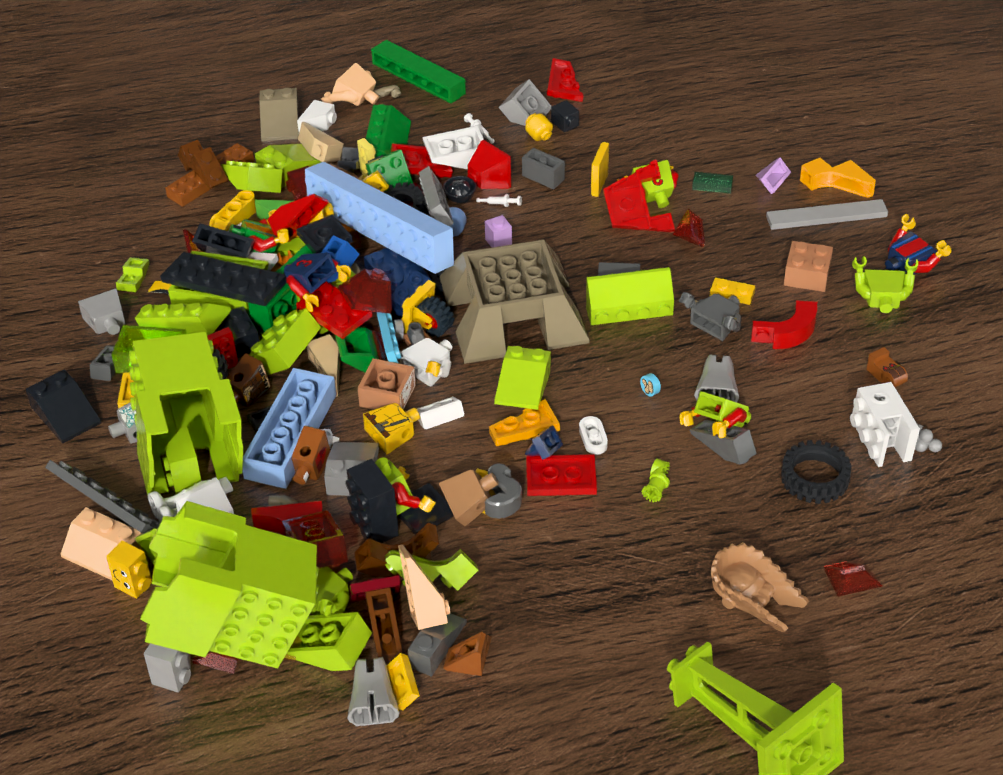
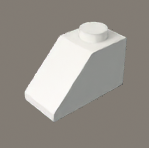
M314 100L297 120L298 131L300 132L302 122H306L320 131L328 130L337 118L334 104Z

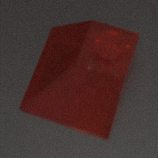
M377 268L373 270L364 269L339 285V291L351 309L391 314V281L383 270Z

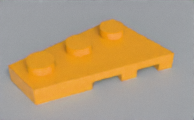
M544 399L540 402L538 410L526 408L523 410V414L517 417L510 416L489 426V434L496 446L507 445L512 442L536 437L544 429L552 425L556 431H560V423L548 402Z

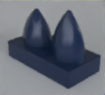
M553 425L544 429L532 439L533 443L527 448L525 455L541 456L543 460L550 457L563 446Z

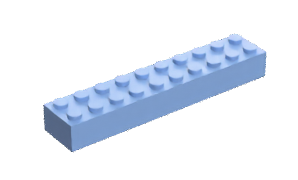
M321 162L305 169L307 196L316 194L327 199L332 204L334 217L339 222L346 224L350 228L434 274L454 265L453 228L326 162Z

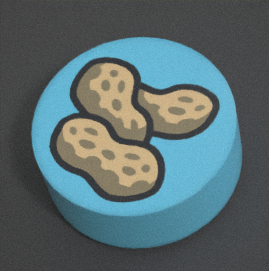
M649 373L641 377V388L646 395L653 396L660 392L661 384L654 374Z

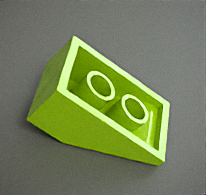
M302 144L269 145L255 153L256 163L275 165V169H282L281 188L304 176L306 168L321 163V161L312 157Z
M508 346L502 364L495 404L538 410L550 375L551 351Z
M358 612L330 614L329 617H326L324 614L309 615L285 657L330 671L352 670L372 632Z

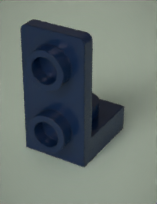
M415 270L389 296L392 312L402 318V305L405 299L410 298L420 285H424L430 278Z

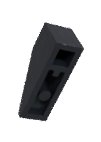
M201 223L192 240L200 251L240 258L248 257L255 241L252 238Z

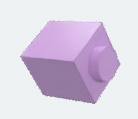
M503 215L485 221V240L491 248L512 245V226Z

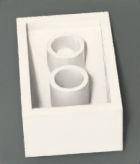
M478 126L422 137L432 163L467 169V165L478 145L484 140Z

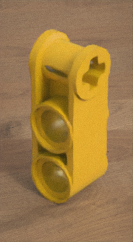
M248 190L239 192L218 213L212 216L210 226L228 231L231 224L238 225L244 219L248 220L256 213L254 193Z

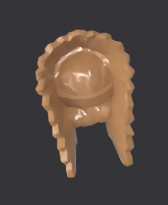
M743 542L739 545L732 543L729 547H724L723 550L718 551L711 567L712 584L714 590L722 597L723 606L727 609H740L755 616L765 624H770L776 630L785 632L788 629L787 625L763 608L769 603L770 598L773 597L779 605L804 608L809 602L806 596L801 595V589L794 586V581L787 579V573L781 571L779 565L772 563L771 557L764 556L763 550H756L753 545L747 546Z

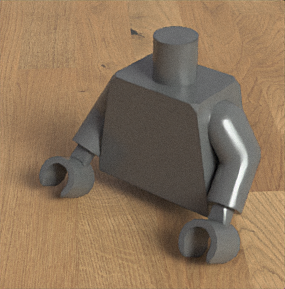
M682 293L679 302L685 304L686 308L691 309L690 324L721 341L731 331L738 332L740 330V301L736 296L731 295L726 299L719 294H713L708 298L695 300L692 294Z

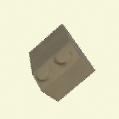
M297 88L260 90L261 141L298 139L297 120L299 119Z

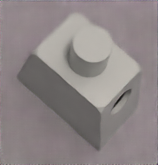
M116 289L78 301L82 318L97 334L108 331L109 334L115 335L120 331V327L125 325Z

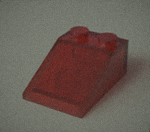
M328 510L282 521L287 537L317 545L316 567H319V569L325 567L334 568L348 562L344 535Z

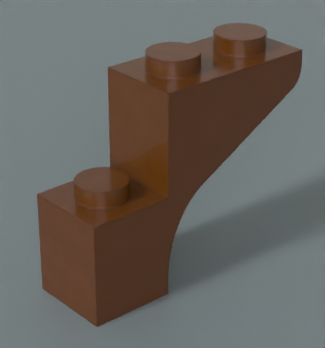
M198 139L180 147L178 157L185 170L193 169L209 189L228 182V178L211 147L203 149Z

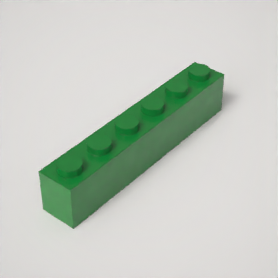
M388 40L381 42L371 49L372 63L450 104L466 94L464 78Z

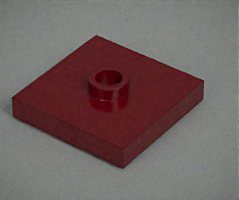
M399 575L386 578H372L365 582L350 584L351 602L365 600L366 592L390 588L391 595L398 594L401 585Z

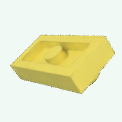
M365 138L357 140L360 171L367 177L368 171L365 164L375 158L376 151L372 144Z

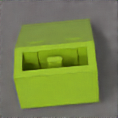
M226 161V165L220 164L227 178L236 189L281 193L282 169H275V165Z

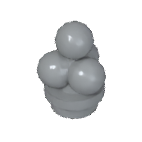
M919 424L920 430L915 450L924 452L929 448L932 452H939L942 449L941 441L933 439L932 431L930 429H923V426Z

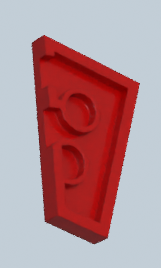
M553 58L547 96L582 102L584 96L579 90V83L575 80V72L571 62Z

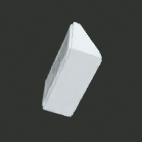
M455 397L416 409L420 415L418 421L424 429H429L464 416L462 403Z

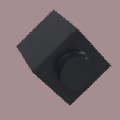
M565 100L551 106V122L561 131L567 132L579 126V110Z

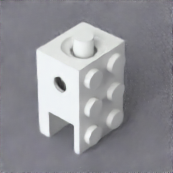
M892 382L858 388L856 398H854L853 413L850 415V421L852 426L858 431L861 442L866 445L870 458L874 459L878 467H882L886 449L894 446L903 462L912 461L920 428Z

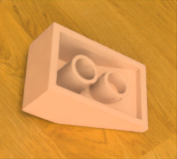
M399 545L410 614L418 630L448 623L446 615L450 614V608L443 592L439 593L436 586L404 545Z

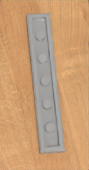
M879 199L769 211L766 214V218L771 230L883 218L887 217L888 210L883 200Z

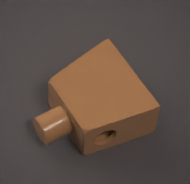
M468 470L440 482L439 485L455 519L466 526L485 511V500L491 497L489 490L499 485L492 472L482 478L476 471Z

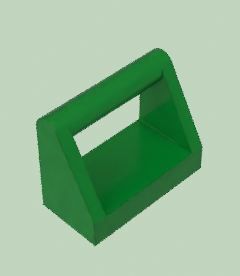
M357 328L344 339L335 335L342 362L366 373L372 359H379L371 330ZM345 341L353 344L355 353H348Z

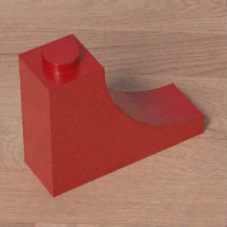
M322 501L251 508L252 521L255 528L276 532L290 538L317 545L316 560L327 559Z

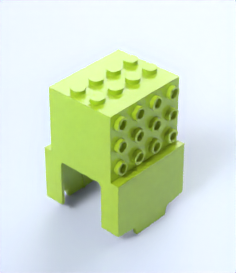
M206 332L133 341V351H129L131 365L133 364L132 367H129L130 377L134 381L130 382L131 395L134 396L130 398L132 411H136L134 420L137 427V455L147 495L153 491L158 493L168 492L160 456L166 454L165 446L180 428L186 425L194 450L204 448L209 450L218 480L226 477L229 482L239 481V474H242L243 444L241 439V417L229 379H223L221 372H217L218 360L216 356H212L213 343L212 340L208 341Z
M186 501L175 517L163 516L149 545V549L157 553L153 567L152 584L162 587H155L140 620L147 623L145 642L201 657H206L208 651L278 668L316 604L319 586L316 585V579L319 574V567H316L317 545L245 525L246 517Z

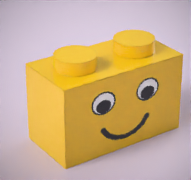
M122 540L106 556L114 587L137 599L152 583L145 552Z

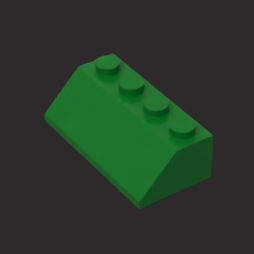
M379 104L373 105L366 140L374 146L376 151L375 158L391 153L392 144H408L411 120L392 105Z

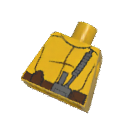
M396 403L363 414L364 430L376 443H379L380 448L386 454L391 453L413 437V423L420 419V415L415 408L404 412Z

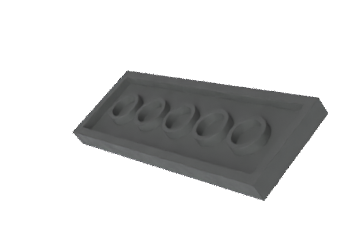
M49 460L46 469L139 532L145 533L158 528L160 522L154 519L151 520L148 518V514L138 508H133V504L123 498H118L115 492L106 487L103 488L100 486V482L92 477L88 478L85 476L86 473L79 468L72 467L64 461H60L58 464Z

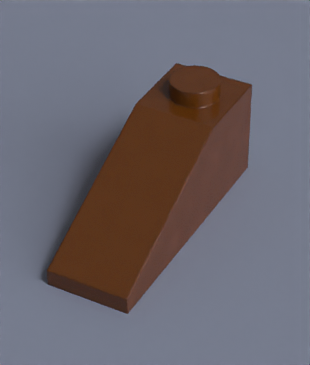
M390 588L366 592L365 600L377 657H383L386 665H388L395 657L402 653L391 590Z

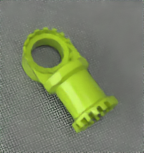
M658 458L654 461L650 472V482L641 491L646 500L649 499L650 502L661 500L663 490L670 484L667 475H665V473L668 474L666 470H669L667 468L670 467L669 462Z

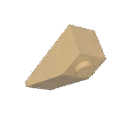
M306 122L301 123L298 140L312 157L326 163L340 160L344 143Z
M329 334L310 341L307 345L309 360L319 374L334 377L337 397L339 392L340 354L337 341H334Z

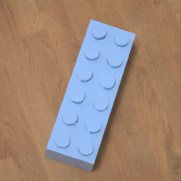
M296 368L292 369L243 456L242 470L244 479L287 489L295 474L292 454L303 426L319 429L336 397L335 379L333 376Z

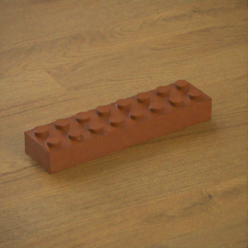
M239 143L216 155L219 163L225 165L226 161L255 162L253 152ZM194 170L165 187L167 197L182 207L210 190Z

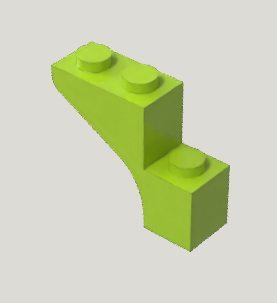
M461 549L453 556L441 561H432L411 555L432 582L441 574L440 579L448 588L453 586L457 591L478 571V566ZM391 550L385 555V561L387 562L385 566L394 575L398 573L404 579L399 551Z

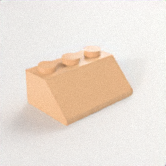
M85 507L71 522L61 557L112 580L106 556L122 540L142 550L134 538L143 533Z

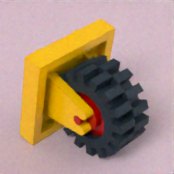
M428 280L424 285H420L415 293L403 302V317L401 320L404 325V334H407L408 326L413 322L420 323L421 327L426 330L425 332L427 334L431 333L432 337L435 335L436 337L442 336L453 325L454 318L452 317L453 312H449L450 307H445L446 303L444 301L440 302L439 298H434V282Z

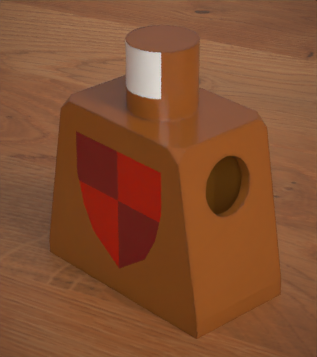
M303 426L292 454V462L295 469L293 480L296 483L303 485L307 479L317 480L323 472L331 451L325 430Z

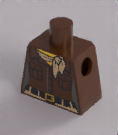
M246 353L226 378L230 381L236 404L240 403L245 407H250L271 388L263 363Z

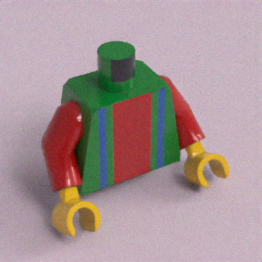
M271 210V211H269V213H268V214H269V217H270L276 210ZM265 218L258 222L244 219L241 226L231 224L229 228L231 233L254 239L255 241L250 250L253 252L274 254L278 243H287L289 240L288 229L278 230V237H275L268 220H265Z

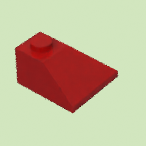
M482 140L467 165L468 177L473 179L476 186L481 189H509L511 187V156L487 141Z

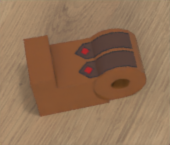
M885 347L870 353L866 370L882 384L892 382L893 386L897 387L908 381L905 368L889 357L890 352Z

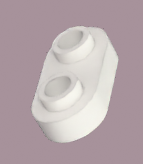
M584 417L579 423V432L585 449L591 454L604 453L607 450L608 440L602 422L597 417Z

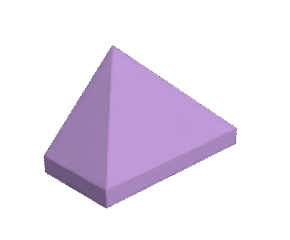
M779 157L757 173L756 176L770 194H773L789 176L791 171Z

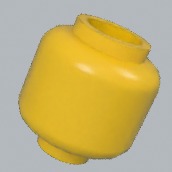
M534 113L527 118L525 130L535 141H545L551 137L553 124L543 114Z

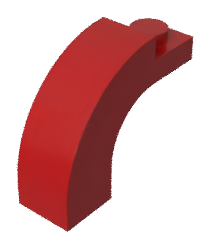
M796 300L795 313L793 317L786 321H753L751 342L773 343V349H786L803 343L814 331L817 302Z

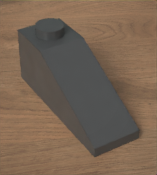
M704 420L690 429V433L726 461L744 464L749 461V458L757 454L749 429L736 426L726 427V437L719 438L718 434L713 436L712 425L715 421Z
M450 613L446 615L448 623L422 629L408 649L411 668L432 677L447 654L448 649L453 645L466 625L467 619Z

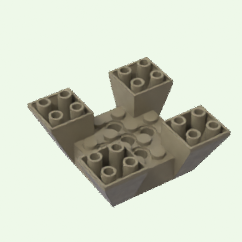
M545 240L462 252L454 261V265L447 268L440 275V282L442 283L447 306L470 303L456 330V337L464 364L503 358L505 356L504 323L538 318L548 350L589 343V337L580 313L564 289L569 287V283L560 258Z

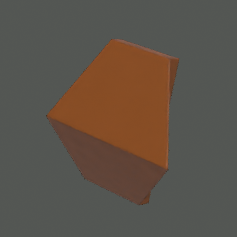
M480 632L450 647L443 668L446 671L482 676L492 636Z

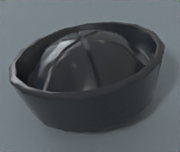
M465 176L449 178L443 184L446 197L455 203H464L471 200L477 188L475 181Z

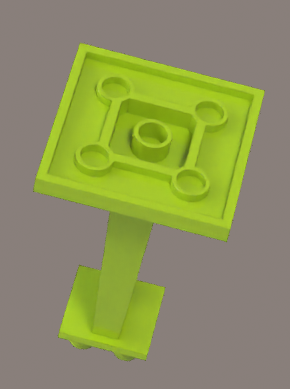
M706 642L700 648L696 645L690 646L686 652L685 659L682 661L673 659L668 664L667 671L671 673L672 679L669 689L673 691L674 705L679 707L691 697L696 698L757 751L759 775H828L844 762L842 688L835 683H832L797 712L793 713L713 666L712 646L709 642ZM710 684L737 704V708L708 688L707 685ZM747 711L773 730L769 732L747 716Z

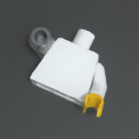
M418 322L410 323L407 335L411 346L400 352V361L403 365L413 366L415 377L431 387L440 377L445 378L449 375L452 345L448 340H443L438 344L430 338H425L421 324Z

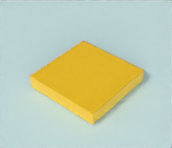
M606 142L601 143L592 163L591 194L595 197H599L608 176L609 143Z

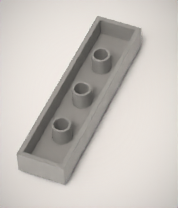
M428 166L419 172L420 183L425 195L426 204L428 205L427 208L429 209L428 212L431 217L450 226L454 222L442 184Z

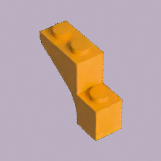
M818 158L801 166L800 181L811 191L821 187H834L867 198L874 195L876 180L852 160L831 167L823 159Z

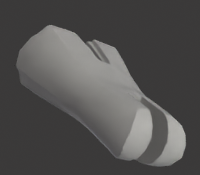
M709 355L707 357L694 394L696 400H698L700 391L715 395L717 392L719 393L718 397L737 403L739 394L735 381L733 362L730 356H723L721 363L716 361V355Z
M383 657L373 659V672H369L366 659H359L356 662L347 716L349 722L355 726L391 723L399 717V708Z

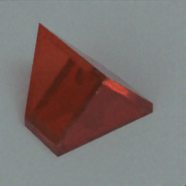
M845 561L824 566L825 573L838 597L883 587L865 570L863 564Z

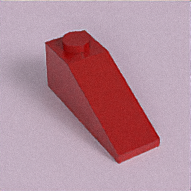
M312 194L280 206L267 219L275 237H278V230L288 229V242H290L297 235L296 229L307 225L329 201L316 194Z

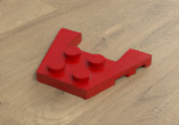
M657 160L651 161L646 167L639 168L632 175L624 177L603 189L612 228L675 232L671 213L650 217L642 183L661 179Z

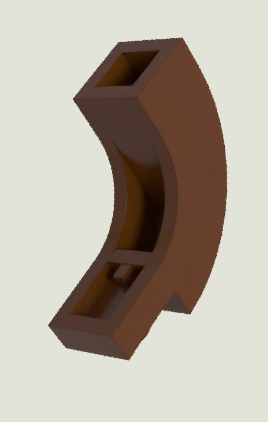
M428 522L414 537L401 544L387 545L368 538L354 552L357 571L376 577L399 575L398 573L394 575L385 566L387 563L385 555L391 550L399 551V545H404L411 555L432 560L430 552L439 544L436 525Z

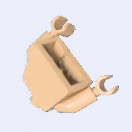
M355 63L336 80L332 94L326 92L321 100L330 104L336 101H346L356 106L361 105L367 100L374 105L378 101L379 95L373 92L376 81L370 71L364 70Z

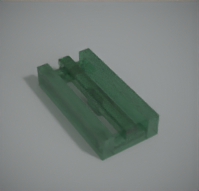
M695 172L692 190L731 194L733 175Z

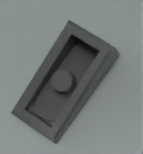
M107 345L90 364L91 378L110 381L127 351L126 348Z

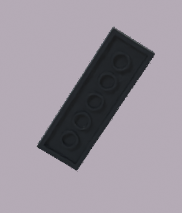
M183 252L160 275L163 283L261 306H266L287 283L285 274Z

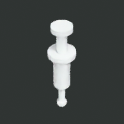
M470 113L466 114L464 121L470 122V127L478 126L483 138H487L490 143H494V139L489 136V132L481 125V121L478 119L473 120V116Z
M505 194L504 197L489 196L487 199L477 198L476 201L478 203L504 204L505 207H508L509 203H517L518 206H521L522 197L509 198V195Z

